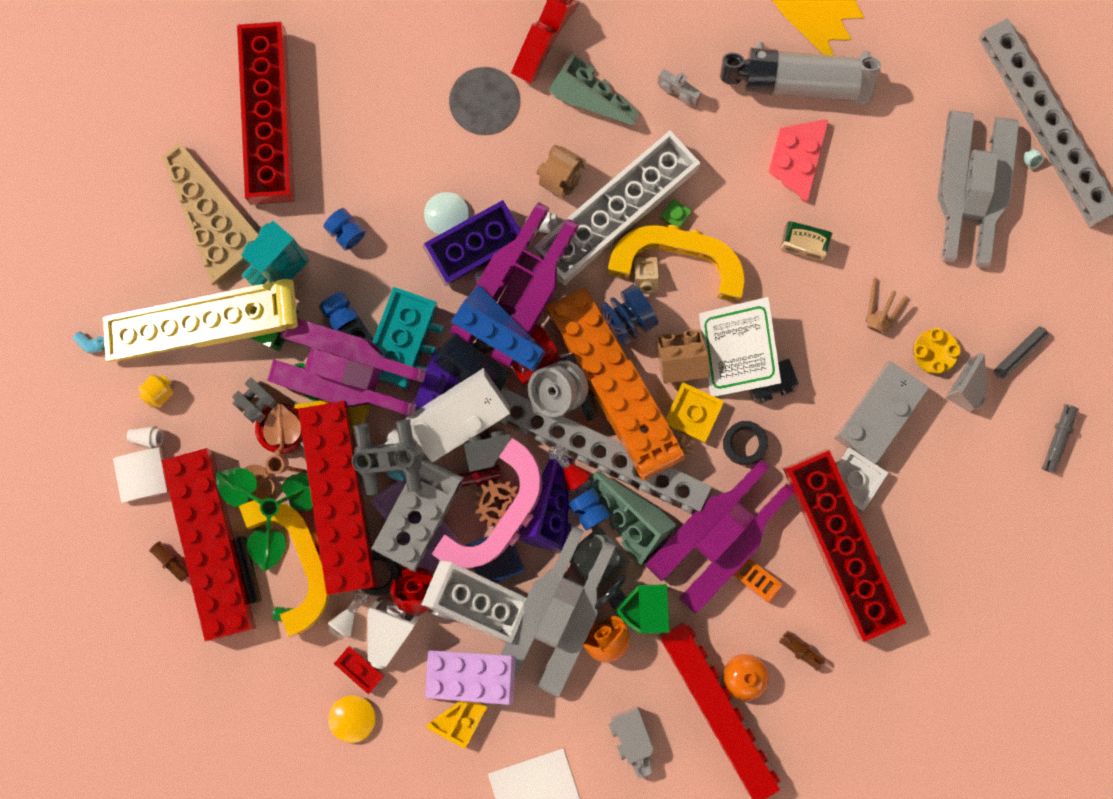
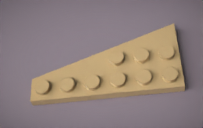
M178 142L162 155V158L184 210V215L199 249L202 262L209 275V280L214 286L245 260L241 256L244 246L249 241H254L259 235L182 144Z

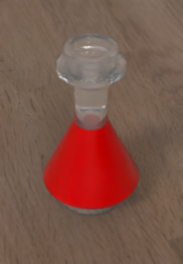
M555 444L548 451L550 454L549 458H556L563 467L567 489L574 490L575 492L584 490L590 484L589 471L570 463L563 453L565 447Z

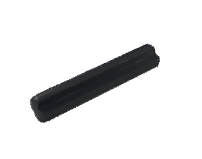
M239 536L233 539L247 600L249 604L258 603L262 598L252 559L247 551V539L245 536Z

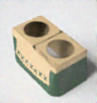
M788 221L784 228L780 250L822 261L826 256L833 233Z

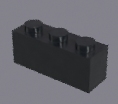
M456 333L444 343L434 360L442 370L457 378L460 383L484 368L499 391H501L510 375L509 372Z

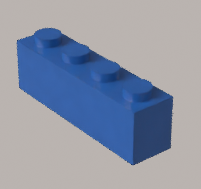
M480 285L463 301L451 321L456 326L535 372L546 354Z

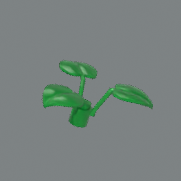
M245 468L218 471L216 473V484L225 502L231 506L239 507L247 503L248 498H251L260 504L261 513L267 517L266 531L257 530L249 536L247 551L262 571L269 570L281 559L286 548V540L283 533L280 531L270 532L271 517L278 513L279 505L289 500L290 506L297 511H307L313 508L308 473L293 474L285 479L282 484V490L287 496L278 501L272 498L262 501L251 494L257 488V480L251 471Z

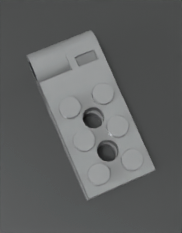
M424 457L421 460V468L419 469L423 489L408 492L406 483L371 548L380 555L415 573L463 481L462 476ZM420 514L422 516L421 521L418 524H411L410 518L412 515ZM402 535H410L411 539L407 545L399 544V539Z

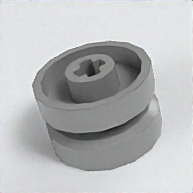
M560 360L534 372L528 384V394L532 405L538 412L548 417H557L579 407L586 400L588 381L578 365L570 361Z

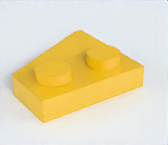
M458 701L429 722L425 728L466 749L488 706L481 702Z

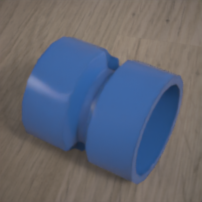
M345 208L335 211L323 225V228L332 237H337L336 242L344 251L357 245L366 234L365 229L358 222H353V216Z
M343 291L329 296L318 306L324 317L330 318L329 324L335 330H340L359 317L355 309L349 307L350 301Z
M594 488L568 503L575 515H580L579 521L585 531L611 516L605 505L599 504L600 497Z

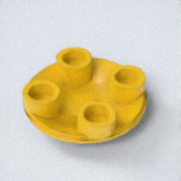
M940 328L923 332L916 339L913 347L914 359L918 366L932 374H941L949 371L956 364L960 354V346L954 336Z
M356 695L342 697L334 703L329 712V727L335 737L343 742H360L367 738L374 729V709L364 697Z

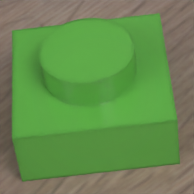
M673 198L660 215V219L669 225L681 227L690 215L691 210Z

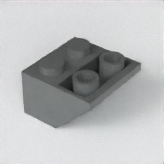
M504 429L492 431L489 437L482 438V434L470 437L464 443L470 472L493 467L511 439L510 432L505 433Z

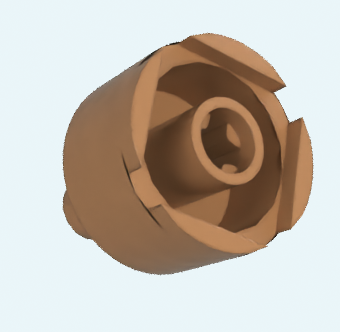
M555 144L549 152V158L546 163H541L537 170V175L540 176L539 185L565 199L564 194L569 196L582 177L579 171L580 168L585 169L586 160L563 146Z

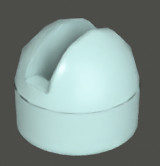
M1030 149V152H1025L1023 160L1030 169H1034L1043 162L1044 156L1037 149Z

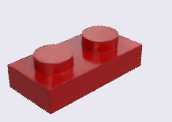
M348 646L333 663L368 695L385 677L351 646Z

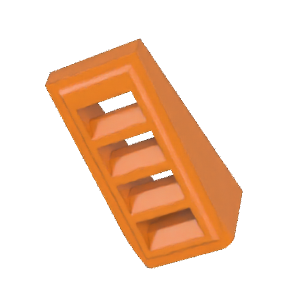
M750 558L733 575L766 603L770 602L783 585ZM746 564H749L751 567L743 576L739 573ZM754 570H756L758 573L751 580V582H749L747 578L751 575V573ZM761 576H763L765 580L761 583V585L758 588L754 586L757 583V581L761 578ZM771 582L773 584L766 594L763 593V589Z

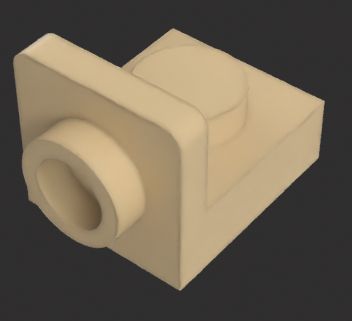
M657 257L635 258V285L645 294L658 292Z

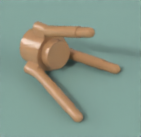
M873 278L868 315L865 321L868 322L867 328L884 334L886 330H889L891 323L908 300V297L904 296L889 317L887 313L896 295V291H892L883 312L876 311L873 314L877 290V278Z

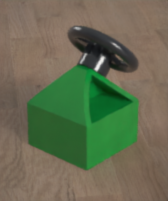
M623 574L611 585L594 606L599 611L607 602L611 603L610 606L614 610L617 609L620 618L630 628L640 634L669 632L667 584L638 585L627 596L619 589L627 580V576Z

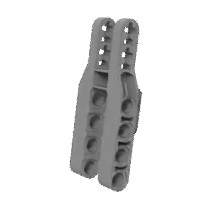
M950 110L946 122L937 195L946 221L942 261L953 263L956 261L962 219L979 221L975 265L989 267L992 259L996 222L1010 203L1019 127L1018 120L994 117L996 119L993 125L992 136L989 138V143H991L990 152L974 149L970 156L974 114Z
M573 526L554 568L533 584L524 603V614L512 643L506 642L501 652V655L516 656V677L534 638L554 647V653L537 688L558 698L597 616L598 611L594 608L597 603V586L616 547L605 541L585 585L563 576L584 532Z

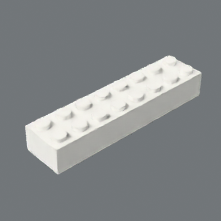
M671 130L567 218L578 223L579 227L558 263L557 279L564 286L698 171L700 162ZM567 219L534 246V253L539 258L544 260Z

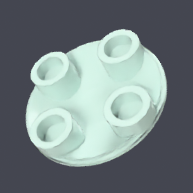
M451 192L436 194L427 202L424 209V219L428 228L438 235L462 223L469 217L466 202L460 196Z

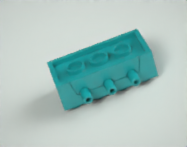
M272 220L270 224L266 223L260 229L259 236L254 241H249L244 246L241 256L250 266L242 276L252 286L265 284L266 282H276L282 279L292 280L310 259L296 240Z
M393 286L373 343L389 359L426 370V367L417 364L422 352L434 355L436 347L425 343L430 331L442 334L444 329L443 325L433 322L439 308L437 302ZM382 369L378 379L380 382L406 391L412 380Z

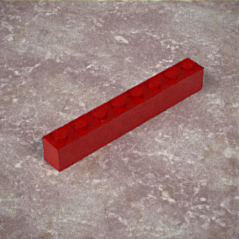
M682 622L671 628L669 632L659 635L660 641L751 799H767L779 792L780 788L777 784L780 783L777 774L774 770L769 771L765 764L768 762L766 755L762 749L757 750L753 743L756 741L754 734L750 728H744L741 722L744 720L743 715L738 707L733 709L729 702L732 699L729 691L725 686L721 688L717 679L720 676L714 666L709 667L705 659L708 658V655L702 645L697 646L693 638L697 636L690 624L686 626Z

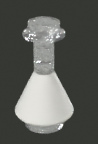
M361 590L353 592L356 597L345 611L327 621L330 625L327 631L340 640H343L345 636L351 637L355 613L363 602L369 603L368 599L370 596Z

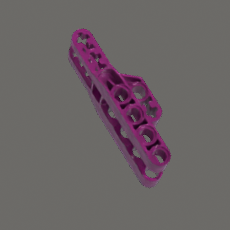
M540 202L533 208L517 238L494 253L475 286L476 288L480 285L496 302L498 301V304L529 336L556 291L558 263L579 227L578 223L567 219L544 260L528 252L527 249L549 212V207ZM453 324L450 331L451 335L456 333L470 344L475 341V336ZM496 349L490 355V357L509 368L515 362Z
M297 318L298 326L296 328L286 329V331L281 332L280 337L313 348H310L304 369L297 365L273 359L267 378L268 382L331 403L345 401V406L348 407L375 404L406 415H414L416 404L377 392L375 389L381 369L420 382H424L426 370L389 359L370 340Z
M763 459L731 491L707 499L701 511L694 512L644 565L662 582L694 547L697 548L711 563L679 597L694 614L703 608L759 548L766 522L793 495L790 485L786 483L755 516L750 514L738 502L770 468Z

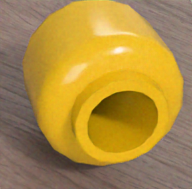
M152 374L139 386L138 391L140 395L138 397L150 408L154 406L160 408L173 395V390L170 388L172 382L163 374L160 377Z

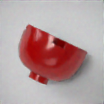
M418 568L415 573L410 569H405L397 581L396 576L394 577L390 588L392 599L399 610L411 615L423 614L430 610L421 605L433 578L428 573V570Z

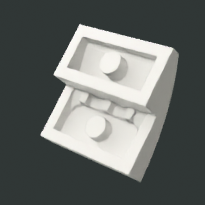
M161 447L113 458L121 503H128L169 492L161 461L164 460Z

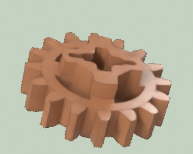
M498 479L497 484L489 480V487L481 485L483 492H476V496L480 499L473 503L479 506L475 514H482L480 521L483 522L487 519L488 527H491L493 523L497 526L506 513L508 506L513 503L518 495L515 494L518 489L517 486L510 488V481L503 485L501 479ZM498 489H504L511 495L504 496L499 493ZM490 492L491 498L489 502L483 505L485 496ZM496 498L506 501L502 504L503 509L499 510L497 507H491L496 503ZM494 512L498 514L500 519H493L486 513Z

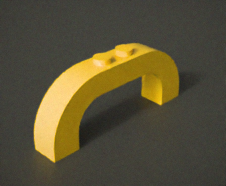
M651 225L637 228L626 234L616 244L609 260L607 274L629 279L635 257L647 249H660L706 259L719 272L720 284L717 298L739 302L742 298L744 272L739 258L724 242L714 237L703 235V232L698 230L687 232L675 225H668V227Z
M251 501L239 506L246 527L249 530L266 525L267 517L261 513L259 503ZM282 503L279 505L278 513L271 517V524L282 525L289 531L308 580V593L305 600L298 607L280 614L288 637L292 638L309 630L320 620L327 608L330 595H326L321 557L317 548L319 544L316 532L311 533L303 517L295 509Z

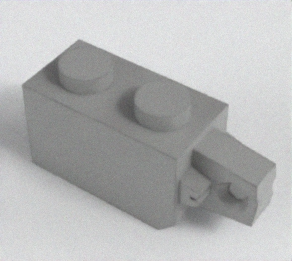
M635 707L612 716L613 722L609 724L613 737L618 736L621 745L617 746L621 759H627L628 764L631 763L639 779L651 775L649 756L653 752V747L639 709Z

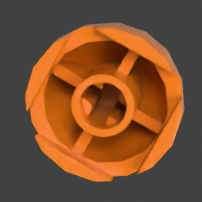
M617 616L605 617L607 621L601 623L598 620L595 621L583 644L587 653L601 663L619 660L629 648L630 635L623 620Z
M739 654L732 657L724 667L722 682L732 697L741 701H752L759 698L766 691L769 684V671L766 664L760 658L751 654Z

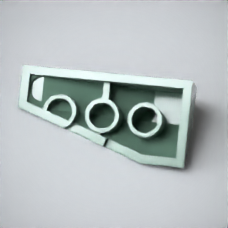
M572 52L553 80L548 91L555 98L563 100L568 104L634 125L640 112L621 94H614L609 87L610 83L606 79L601 81L594 74L595 69Z
M600 471L595 472L586 487L588 490L595 489L600 497L599 504H604L611 515L609 519L612 523L609 525L613 531L617 530L623 540L621 542L622 546L640 565L644 564L667 541L677 526L660 509Z

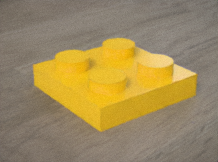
M682 382L665 420L670 428L705 443L724 401Z

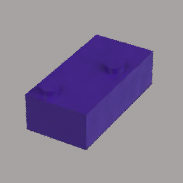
M504 200L425 242L423 249L446 287L489 263L494 253L514 241L521 230Z

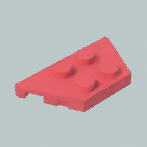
M827 119L780 128L768 172L774 178L781 180L787 189L794 191L801 197L800 200L806 203L809 198L827 128Z

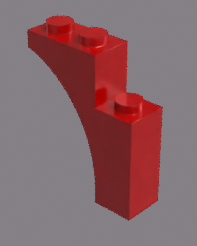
M547 0L538 22L533 23L529 29L511 74L528 83H532L537 79L556 38L568 19L576 11L579 4L578 1Z

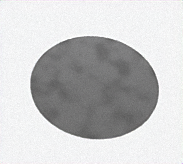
M478 67L462 74L454 83L449 96L450 111L455 121L465 130L479 135L494 134L505 129L516 117L520 104L519 92L513 80L501 70L491 67Z

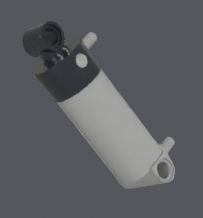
M757 42L755 48L750 47L747 60L738 53L724 55L720 79L730 85L738 84L741 80H744L745 93L852 101L854 104H868L872 101L881 62L879 59L871 57L868 51L862 52L860 58L765 49L763 42Z

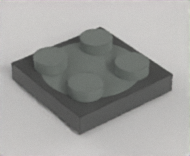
M600 526L578 543L570 560L571 565L585 581H587L605 541L615 545ZM617 546L597 588L629 562Z

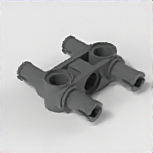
M411 419L395 422L399 442L391 444H372L368 423L353 426L357 446L354 449L355 454L352 458V464L358 473L363 476L365 495L380 493L376 473L384 471L402 470L405 472L408 492L423 489L419 475L423 449L413 439ZM407 452L410 453L411 459L407 457Z

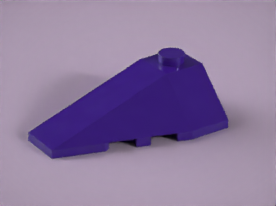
M558 450L553 451L542 473V490L539 501L531 513L533 518L527 527L522 526L518 534L520 535V540L531 546L561 553L571 532V524H568V510H572L568 504L570 502H568V489L563 467L569 462L572 463V459Z

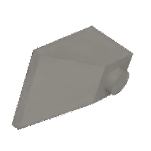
M980 352L967 361L946 396V399L968 412L976 408L980 409L986 399L984 397L987 391L986 366L983 353Z

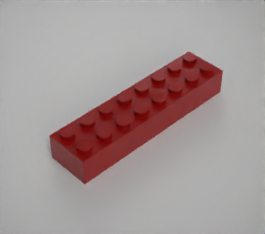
M282 21L237 24L245 199L250 205L295 202L286 30Z
M345 401L298 408L326 595L377 587L360 473L352 464V458L355 454V441L350 409L348 406H345Z
M205 448L161 460L204 641H213L256 629L251 605L247 600L233 543L234 535L226 502L221 497L216 484L218 469L213 451Z
M823 450L782 468L857 638L862 642H866L907 624L830 450Z

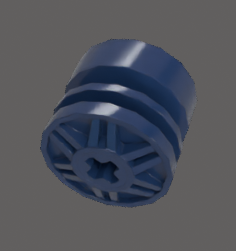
M634 284L620 292L622 304L612 297L610 298L612 307L607 302L600 305L605 322L612 333L624 345L631 342L629 334L634 339L639 337L636 326L646 333L659 324L650 303Z

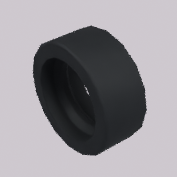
M740 421L733 424L723 438V449L726 456L732 462L739 465H750L759 461L768 447V437L764 429L751 421ZM749 430L757 436L759 446L753 455L741 456L734 451L732 439L738 431Z
M372 552L373 561L381 560L389 566L391 571L390 579L386 585L380 588L371 587L361 589V591L371 596H382L391 592L392 580L396 576L397 581L400 570L396 562L377 552Z

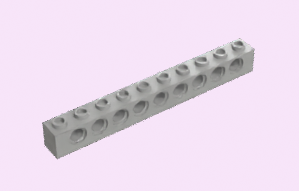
M1007 18L985 29L978 38L1088 227L1090 228L1113 216V195L1108 189L1106 179L1100 176L1094 159L1089 157L1085 150L1084 142L1081 138L1077 137L1073 130L1072 122L1064 115L1061 103L1054 98L1049 83L1041 76L1038 64L1031 59L1026 44L1022 43L1018 37L1016 27ZM1002 43L1007 44L1010 49H1005ZM1013 62H1017L1021 68L1015 67ZM1024 81L1030 82L1032 87L1026 86ZM1035 99L1040 100L1043 106H1039ZM1046 118L1051 119L1054 125H1050ZM1058 137L1065 141V145L1058 141ZM1069 156L1075 158L1076 164L1070 161ZM1081 175L1087 178L1088 183H1084L1081 180ZM1092 195L1098 197L1099 203L1093 200Z
M502 388L501 394L509 404L510 413L512 409L520 408L523 410V415L519 419H514L509 414L499 420L498 423L505 426L507 423L515 426L514 430L523 435L531 433L536 436V441L547 445L548 442L557 446L556 450L565 455L571 452L577 455L576 459L584 464L589 465L592 462L598 465L597 470L609 475L610 472L619 475L618 480L630 485L631 482L640 485L639 490L651 495L653 491L661 495L659 499L672 505L674 501L682 505L680 509L687 513L693 514L694 511H701L712 486L672 467L643 481L635 475V466L621 443L562 415L557 417L545 416L538 412L530 400ZM536 417L544 421V425L539 429L531 426V421ZM556 427H561L565 434L562 438L557 439L552 436V430ZM582 437L586 444L582 448H575L572 444L573 439ZM596 447H603L606 450V455L603 458H596L593 450ZM616 457H624L627 465L624 468H617L614 464ZM657 477H666L668 486L666 488L658 487L656 484ZM679 486L688 488L689 495L687 498L678 496L677 488Z

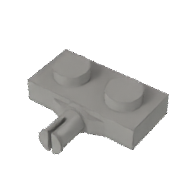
M663 69L657 82L660 88L667 93L672 92L677 95L681 102L695 106L700 99L701 91L686 82V74L683 76L684 73H679L676 76Z

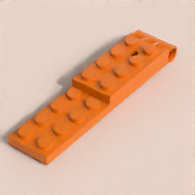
M586 287L547 305L545 310L569 352L575 353L577 362L585 374L591 391L635 466L640 478L645 481L685 460L684 453L677 444L678 441L633 363L626 358ZM640 429H646L647 433H642Z

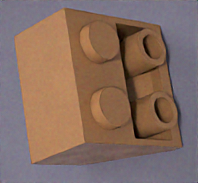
M700 329L664 333L663 335L655 336L660 371L664 384L709 377L708 353Z

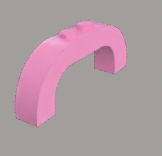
M512 438L499 456V458L516 470L520 479V490L487 540L478 546L470 547L463 545L449 534H445L431 553L441 561L452 562L462 568L479 567L494 561L509 545L513 546L520 537L518 531L522 526L527 527L533 518L531 513L539 501L542 490V474L539 464L534 455L523 444Z

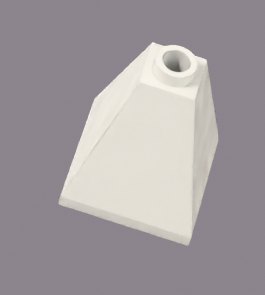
M378 597L368 611V661L371 662L373 667L383 669L388 665L422 614H407L399 610L393 601Z

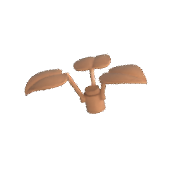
M277 404L270 411L263 429L267 443L270 445L280 444V447L275 451V455L270 456L266 460V469L261 465L245 467V469L255 475L257 488L251 494L259 499L270 498L274 493L276 486L274 481L270 479L272 474L283 473L286 470L308 473L305 469L289 466L287 457L281 455L285 443L292 444L301 435L300 420L282 404ZM248 498L247 502L254 501L251 498Z

